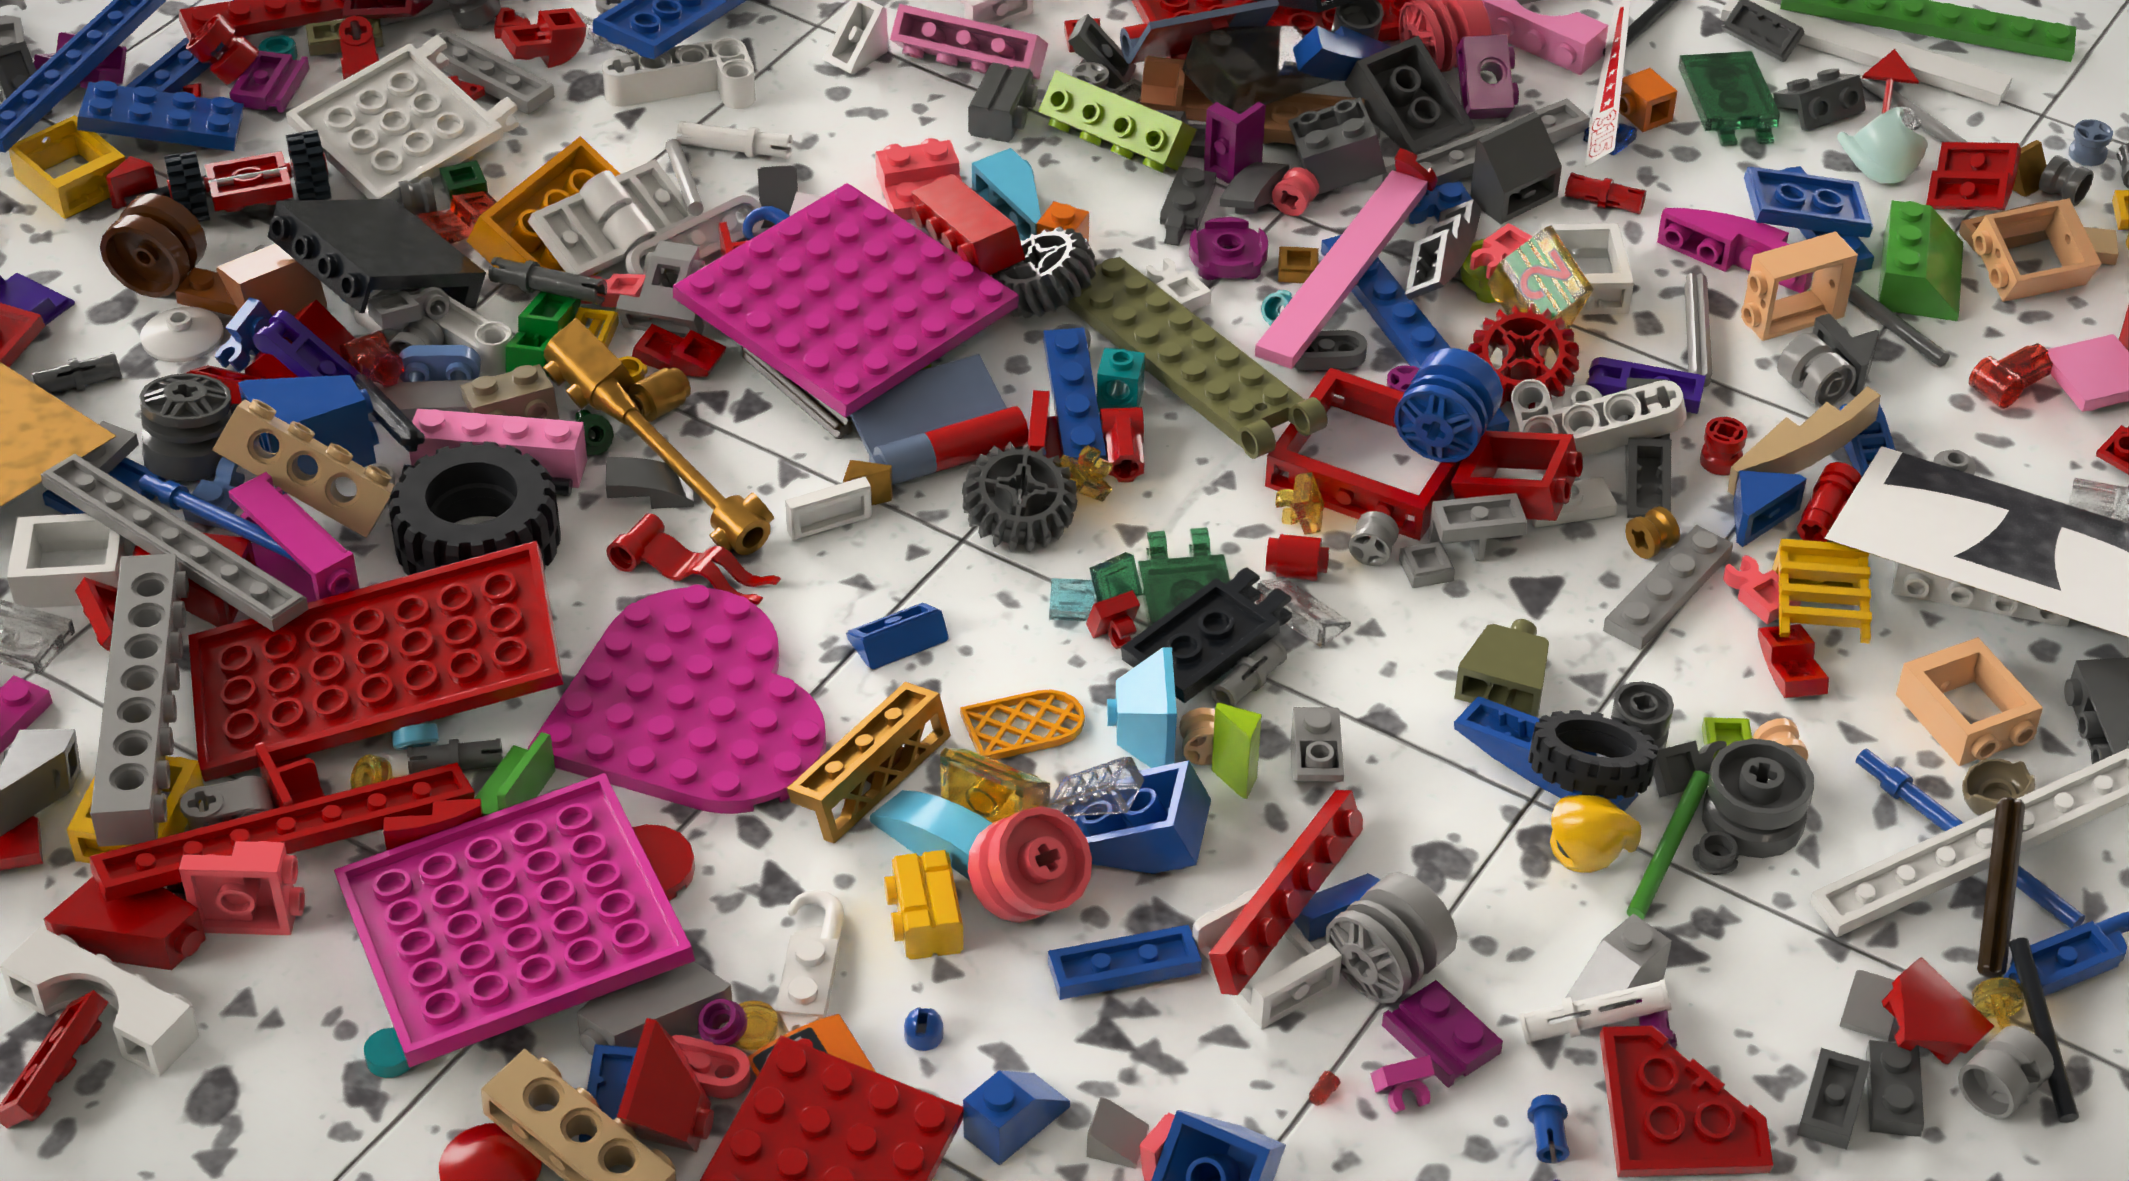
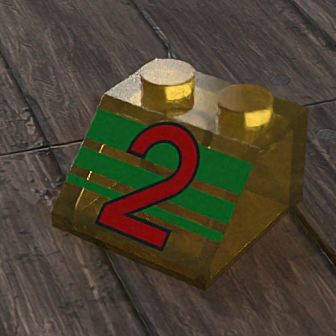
M1552 225L1545 227L1500 261L1487 283L1493 298L1502 305L1507 315L1512 314V307L1515 304L1520 309V312H1527V309L1533 304L1538 315L1548 308L1551 312V321L1562 317L1565 321V329L1571 327L1594 290Z
M944 748L940 753L941 798L957 803L992 823L1008 818L1022 810L1039 806L1050 808V783L1036 775L1027 774L1002 764L994 758L985 757L966 749Z

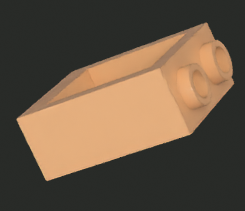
M2070 198L1986 215L1972 235L1974 248L1981 255L1989 272L1990 282L1997 289L2002 302L2086 285L2102 264ZM2045 230L2062 267L2020 275L2003 239Z
M1835 231L1753 255L1750 273L1747 277L1748 284L1744 305L1741 309V318L1762 341L1814 326L1815 318L1822 315L1830 314L1835 320L1843 318L1846 312L1858 254ZM1814 272L1811 290L1776 300L1780 281Z
M1979 637L1904 663L1896 696L1958 766L1975 760L1987 759L1994 753L2013 746L2027 744L2034 739L2043 710L2038 701ZM1975 682L2002 713L1970 724L1943 693Z

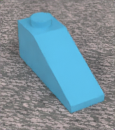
M1011 148L973 162L972 190L1016 224L1021 241L1030 238L1032 233L1037 235V222L1041 218L1034 182V173L1030 163L1027 160H1023Z

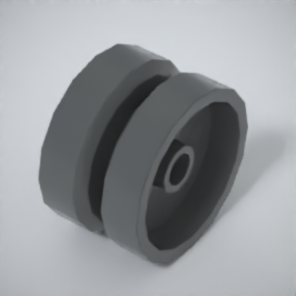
M1752 738L1733 742L1721 749L1711 764L1708 789L1705 793L1702 808V822L1708 833L1718 831L1730 835L1736 841L1739 855L1768 858L1782 855L1795 847L1803 835L1807 820V809L1810 806L1814 791V774L1803 757L1792 748L1775 741Z

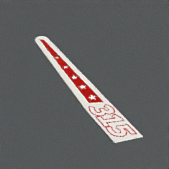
M1631 0L1622 1L1613 13L1589 128L1585 167L1615 150Z

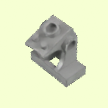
M660 240L655 251L648 252L644 264L646 277L640 297L620 294L616 310L624 328L646 331L653 323L680 337H685L690 329L702 335L705 326L702 318L673 298L674 284L705 267V261L700 260L699 246Z

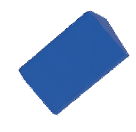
M923 602L848 630L846 633L849 642L871 669L882 667L944 643L949 637L942 610Z
M1367 873L1315 893L1294 923L1309 942L1326 936L1327 925L1337 915L1344 912L1354 901H1360L1361 897L1381 879Z

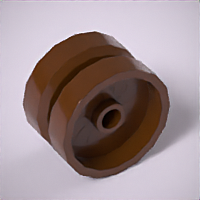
M153 193L139 195L120 214V218L103 234L100 243L102 260L110 273L125 287L140 295L153 298L165 297L173 293L185 280L188 272L202 259L207 247L205 232L197 218L186 207L175 200Z

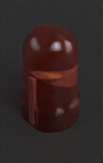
M1324 1071L1310 1090L1309 1101L1315 1106L1324 1104L1340 1086V1079L1331 1071Z

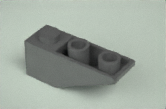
M2129 657L2076 660L2071 678L2065 682L2064 695L2068 706H2073L2078 719L2079 735L2082 739H2086L2091 750V762L2094 764L2127 749L2129 741Z
M76 729L19 730L11 747H6L3 762L0 766V837L71 792L81 771Z

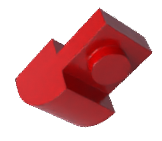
M574 8L544 10L538 12L537 24L502 27L501 40L514 59L531 60L535 57H540L547 68H552L566 63L577 54L585 40L587 27Z

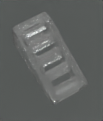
M1121 757L1062 778L1047 808L1060 810L1067 816L1128 813L1144 782V778L1132 757Z

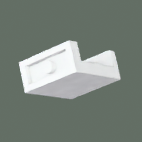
M1259 888L1242 893L1235 901L1216 911L1205 913L1193 924L1192 936L1202 960V967L1215 980L1216 976L1209 952ZM1291 924L1239 995H1230V997L1262 1030L1338 987L1342 954L1331 943L1316 949Z

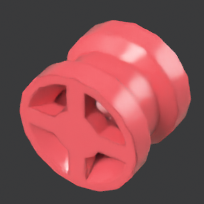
M1301 167L1289 169L1283 176L1282 181L1278 182L1272 190L1274 205L1282 213L1289 216L1303 214L1309 206V202L1313 201L1319 193L1318 180L1307 169Z

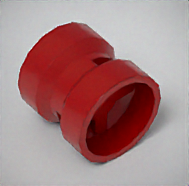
M1717 417L1711 419L1705 428V444L1702 446L1700 455L1701 466L1712 474L1720 476L1730 475L1731 466L1743 456L1742 449L1745 447L1748 434L1746 426L1735 418Z

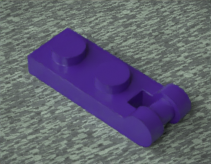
M278 310L269 319V326L260 328L253 336V343L258 350L266 354H272L298 377L350 375L355 381L356 375L361 374L285 310ZM283 337H288L293 343L290 344Z
M1606 357L1595 358L1590 364L1589 378L1585 385L1597 389L1602 397L1626 390L1627 378L1669 379V381L1676 383L1681 388L1686 412L1695 414L1699 412L1705 375Z

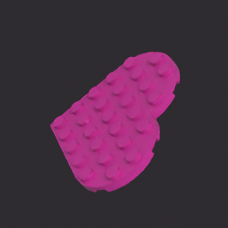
M691 585L687 588L658 592L635 603H631L611 622L528 746V749L538 735L543 732L551 735L554 763L557 769L588 778L605 773L610 784L706 812L736 814L753 812L754 805L778 798L780 803L789 799L787 787L825 754L826 732L823 714L813 697L793 680L777 675L779 668L778 637L768 616L743 596L723 590L707 588L703 585Z

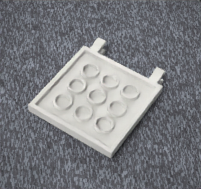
M439 35L432 37L418 49L410 43L286 112L287 123L297 133L318 130L326 160L368 199H394L395 201L401 198L399 181L407 180L410 183H417L423 177L429 176L432 180L440 175L439 168L461 163L502 139L504 132H509L519 127L518 120L511 115L517 111V105L510 98L502 99L486 112L439 70L449 65V59L441 52L447 49V42Z

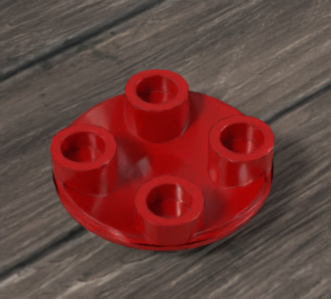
M495 1123L477 1125L457 1135L446 1146L439 1161L440 1181H537L542 1169V1161Z

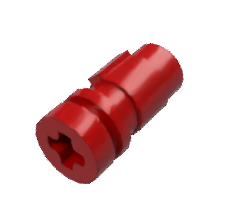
M1833 462L1825 466L1813 488V495L1803 511L1802 518L1797 526V533L1801 539L1828 542L1824 538L1862 478L1854 467L1842 462Z

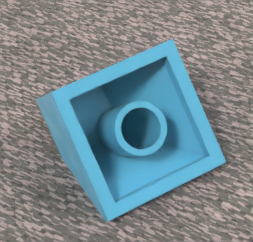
M1172 647L1161 648L1116 680L1115 699H1107V726H1116L1117 745L1150 768L1175 763L1177 709Z

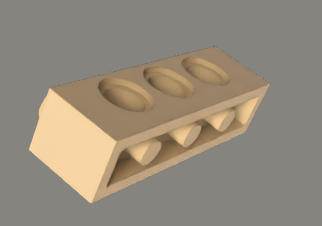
M245 399L237 405L212 451L256 476L267 472L272 477L274 486H279L284 492L367 538L390 501V495L395 486L390 482L391 476L375 466L369 465L366 469L352 461V453L337 444L330 443L329 446H326L313 438L315 433L308 427L292 421L289 425L275 417L276 410L260 400L253 399L252 402H249ZM261 433L273 434L278 439V452L269 453L260 446L259 436ZM309 455L313 457L318 464L317 474L308 475L303 473L298 467V456ZM339 477L350 478L356 485V495L344 496L339 493L336 488V479Z
M524 1048L481 1088L483 1114L565 1181H676L674 1164L666 1154L656 1148L652 1150L647 1148L637 1140V1136L631 1127L626 1126L618 1118L611 1119L599 1109L597 1101L587 1090L581 1087L574 1089L562 1079L558 1068L544 1057L537 1059ZM541 1104L555 1106L552 1110L545 1112L534 1109ZM579 1134L593 1137L586 1142H576L571 1139ZM615 1165H626L631 1168L624 1173H614L609 1170Z

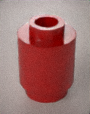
M1280 534L1279 538L1269 537L1266 553V572H1274L1276 577L1310 581H1318L1319 573H1327L1329 547H1322V538Z

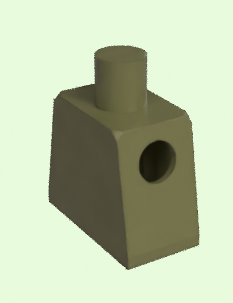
M1526 619L1515 620L1510 628L1497 624L1487 625L1458 666L1454 698L1472 703L1480 696L1538 718L1549 641L1545 637L1537 636L1536 626Z

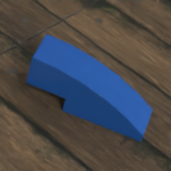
M1316 25L1293 47L1298 71L1328 80L1346 81L1357 61L1392 46L1344 26H1341L1335 32H1331Z

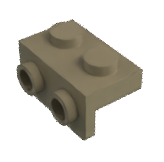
M540 364L535 366H519L512 372L496 376H481L472 382L460 385L463 401L470 413L559 420L554 386Z

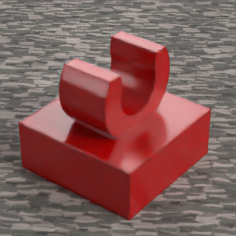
M1133 590L1093 604L1086 622L1093 639L1108 634L1115 649H1118L1131 640V635L1136 634L1137 630L1134 619L1139 610L1140 603Z

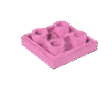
M2114 334L2042 350L2041 364L2082 412L2129 402V351Z

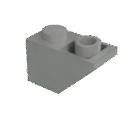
M1293 707L1290 741L1292 779L1296 781H1344L1339 708Z

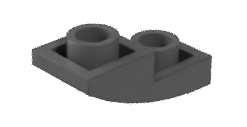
M1254 162L1248 165L1229 183L1220 198V206L1234 207L1235 213L1238 214L1257 213L1259 207L1272 202V190L1278 182L1282 181L1283 176L1290 169V164Z

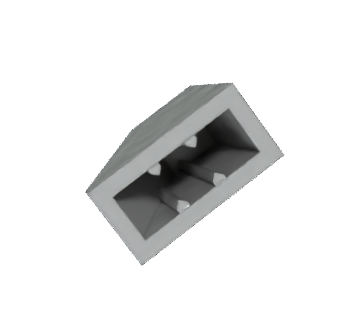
M693 961L589 1000L577 1012L580 1042L584 1049L592 1056L595 1044L638 1048L646 1018L657 1020L670 1036L685 1035L692 1037L699 1034V1014L707 1003L715 999L732 1001L731 984Z

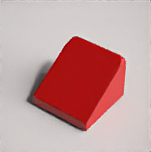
M129 156L106 176L112 207L115 209L126 207L124 197L158 188L154 166L147 161L133 156Z

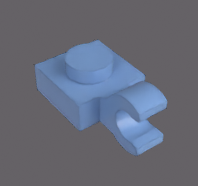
M222 457L218 463L214 481L201 479L192 495L234 514L239 506L230 499L228 491L243 484L245 474L236 472L239 465ZM182 509L184 518L187 521L224 529Z

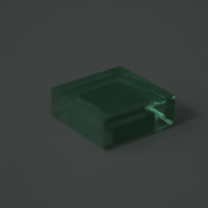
M1124 552L1089 568L1097 602L1131 590L1134 591L1136 597L1143 595L1134 555Z

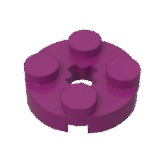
M1234 217L1214 218L1205 222L1204 229L1198 232L1195 229L1191 233L1189 256L1192 263L1198 268L1199 276L1206 280L1218 278L1255 279L1261 274V267L1267 261L1268 237L1260 228L1258 233L1249 228V221Z

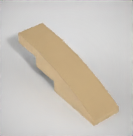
M1867 386L1841 411L1829 402H1826L1800 426L1786 417L1731 466L1728 492L1733 496L1735 495L1739 470L1794 474L1812 466L1843 447L1876 421L1881 395Z

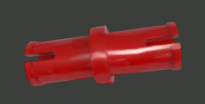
M1573 172L1570 173L1565 188V197L1596 203L1598 208L1606 209L1608 206L1639 215L1643 210L1647 193L1643 189L1616 184L1610 178L1600 180Z

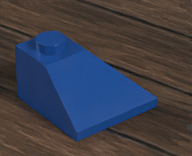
M1179 1109L1175 1113L1151 1181H1274L1286 1144L1241 1125Z

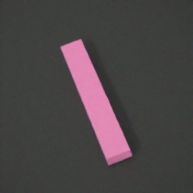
M1394 170L1389 173L1255 346L1256 357L1290 369L1295 366L1426 194L1428 181Z

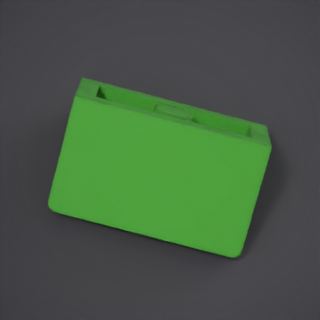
M541 732L528 750L515 745L512 746L474 798L481 799L483 816L536 798L556 771L551 735Z

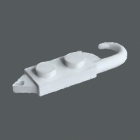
M813 890L798 895L790 903L787 911L789 916H795L801 907L808 904H817L822 906L826 913L823 926L802 928L793 935H790L775 1007V1022L782 1024L786 1034L827 1016L839 954L844 909L839 899L826 891Z

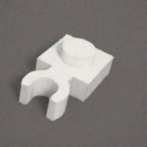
M1164 258L1162 271L1155 270L1151 265L1146 266V277L1191 312L1211 304L1212 291L1189 270L1179 274L1176 271V264L1173 260Z

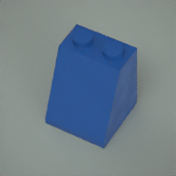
M350 375L255 379L238 382L242 401L246 399L252 402L253 399H257L268 404L276 410L275 417L289 425L292 421L308 427L315 433L313 438L326 446L333 443L345 448L352 453V461L363 467L376 463L374 445L379 444L376 429L368 417V414L373 413L372 401L365 388L359 390ZM260 434L259 443L266 452L276 453L279 451V441L273 434ZM309 455L298 456V467L303 473L308 475L317 474L318 464L313 457Z

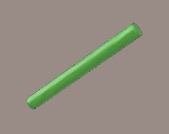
M1699 770L1693 772L1626 912L1629 917L1634 913L1644 920L1706 791L1709 778L1707 773Z

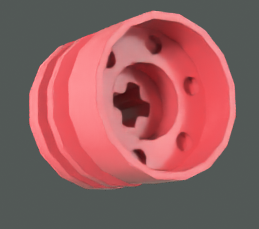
M1413 0L1406 2L1400 10L1399 36L1401 43L1419 36L1441 72L1451 71L1453 67L1458 68L1456 47L1462 37L1491 35L1488 13L1482 0Z

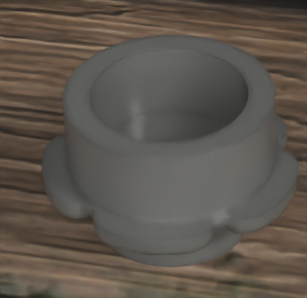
M1714 831L1706 833L1700 839V843L1694 846L1692 852L1693 859L1699 862L1700 868L1713 875L1730 873L1737 868L1739 863L1737 860L1739 851L1736 841L1730 835L1723 832Z

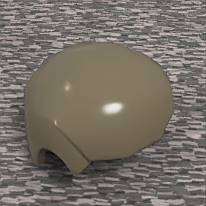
M1983 759L1969 768L1962 782L1964 800L1971 811L1978 816L1995 809L1997 803L2003 797L2017 799L2035 791V776L2030 775L2025 763L2022 761L2013 764L2003 759Z

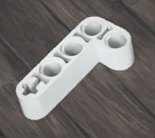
M734 38L676 46L654 60L634 53L609 58L602 64L605 100L612 106H630L712 91H719L725 106L732 109H745L752 106L756 101L753 63L745 44Z
M1535 379L1524 380L1514 387L1511 394L1520 432L1573 434L1576 450L1581 452L1583 457L1628 445L1629 438L1651 439L1679 430L1687 418L1683 392L1676 383L1668 380L1656 381L1556 410L1553 409L1546 385L1541 381ZM1532 402L1541 403L1539 406L1532 409L1525 408L1528 404ZM1647 410L1648 414L1643 415V411ZM1623 415L1633 416L1631 419L1627 421H1616L1620 416ZM1583 426L1592 427L1589 431L1585 433L1575 432L1578 428Z

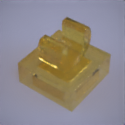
M1089 445L1082 449L1078 460L1063 455L1060 459V467H1070V480L1076 481V492L1103 502L1112 490V487L1103 478L1111 472L1113 464L1099 458L1094 465L1101 451Z
M1313 473L1296 475L1294 490L1283 489L1276 493V508L1290 507L1283 509L1282 523L1292 525L1300 522L1304 535L1321 532L1324 501Z

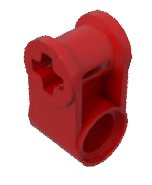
M351 16L343 20L339 26V38L342 52L341 65L343 79L345 80L379 61V55L376 53L373 28L366 18Z

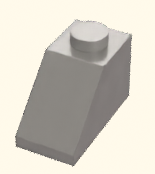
M1633 913L1602 939L1565 998L1571 997L1573 1002L1617 990L1659 982L1665 976L1672 940ZM1636 1000L1606 1008H1601L1599 1011L1603 1012L1624 1006L1633 1005L1636 1002ZM1589 1011V1012H1585V1013H1580L1581 1016H1586V1015H1590V1014H1591L1590 1011ZM1610 1024L1598 1026V1028L1602 1030V1027H1607Z

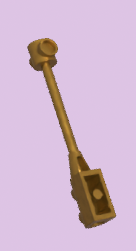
M575 318L549 340L544 350V358L548 363L543 367V370L557 386L567 381L571 386L565 391L581 410L590 404L594 409L601 410L621 423L628 425L714 510L710 519V524L714 531L709 536L717 546L724 547L728 551L734 549L740 555H749L764 545L771 531L769 523L775 519L768 507L753 492L745 499L740 495L725 498L640 414L637 405L627 394L631 385L635 384L624 364L588 328Z

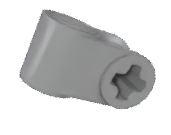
M253 775L215 785L195 787L187 791L180 800L181 812L188 820L185 832L205 827L204 823L213 825L274 809L266 781L261 777ZM199 800H203L204 812H200Z

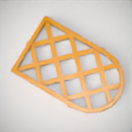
M1052 689L1037 690L960 707V715L977 754L990 760H998L1063 745L1073 741L1081 733L1085 724L1083 706L1079 701L1066 692ZM1054 700H1059L1067 703L1068 706L1064 710L1051 704ZM1026 704L1040 708L1035 716L1021 712ZM1017 705V707H1016L1015 709L1008 707V706ZM1075 709L1079 715L1072 713V710ZM997 710L1010 715L1005 723L991 718ZM988 711V712L985 714V716H984V715H981V714H978V713H981V712ZM1046 711L1060 715L1055 724L1041 719ZM970 718L980 721L975 729ZM1016 718L1030 722L1025 730L1011 726ZM1067 718L1078 722L1077 726L1072 730L1062 727ZM986 724L1000 729L995 737L981 733ZM1036 725L1050 729L1045 738L1031 733ZM1006 732L1020 736L1014 745L1001 740ZM1057 732L1063 734V735L1054 737V735H1055ZM979 739L989 743L985 750H983ZM1026 739L1031 740V741H1034V742H1030V743H1025V744H1023ZM996 746L1003 748L993 751Z

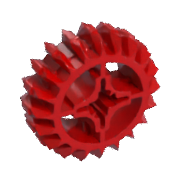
M1515 304L1510 315H1506L1499 309L1496 313V321L1485 317L1483 330H1475L1473 334L1474 343H1471L1468 348V352H1472L1488 362L1498 374L1503 387L1500 407L1507 401L1512 404L1511 394L1514 387L1518 383L1529 379H1535L1545 384L1551 401V395L1555 397L1563 396L1565 394L1564 386L1572 387L1575 380L1573 373H1577L1579 370V360L1577 359V356H1579V345L1573 342L1574 332L1572 329H1565V321L1562 317L1551 321V312L1548 308L1540 315L1536 314L1533 304L1530 305L1527 312H1520V309ZM1497 347L1502 351V357H1504L1502 366L1499 369H1496L1490 360ZM1549 347L1552 348L1557 356V360L1551 369L1545 365V359L1543 358L1545 350ZM1536 402L1528 404L1527 408H1535Z

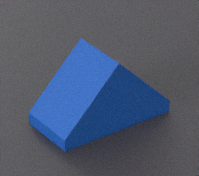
M1739 470L1733 500L1736 543L1744 547L1798 512L1801 507L1807 479L1800 474Z

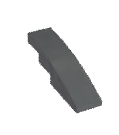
M1474 199L1440 212L1439 222L1428 226L1426 238L1414 243L1405 293L1409 300L1444 287L1461 268L1474 241L1482 210Z
M1627 378L1626 390L1656 381H1669V379ZM1643 411V415L1648 414V411ZM1625 415V421L1631 419L1633 416ZM1670 433L1651 439L1629 438L1628 444L1625 445L1627 518L1645 517L1649 510L1658 506L1664 507L1671 512Z

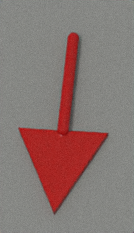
M1895 49L1862 75L1863 79L1886 81L1882 114L1890 110L1894 82L1919 84V80Z

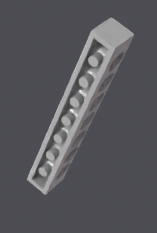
M176 553L121 557L90 812L98 847L139 844L155 840L158 837L159 823H166L167 801L165 794H162V789L170 788L171 777L169 762L165 760L166 755H173L174 751L173 731L169 727V723L176 722L177 705L172 691L180 689V672L175 659H182L183 657L182 634L178 632V628L186 627L184 601H181V598H188L189 596L187 571H179Z

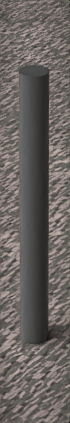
M1852 282L1848 298L1851 302L1937 366L1942 367L1947 363L1950 357L1948 352Z

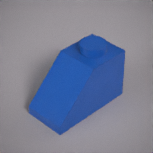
M999 1070L963 1099V1137L1000 1166L1070 1108V1100L1035 1073Z

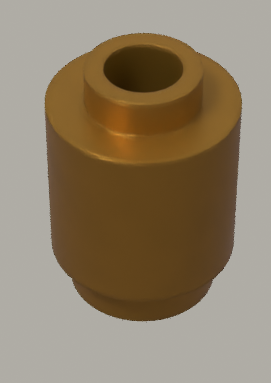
M675 367L671 369L662 368L631 385L629 389V397L635 402L640 414L648 422H652L683 405L686 398L691 394L688 378L680 369Z

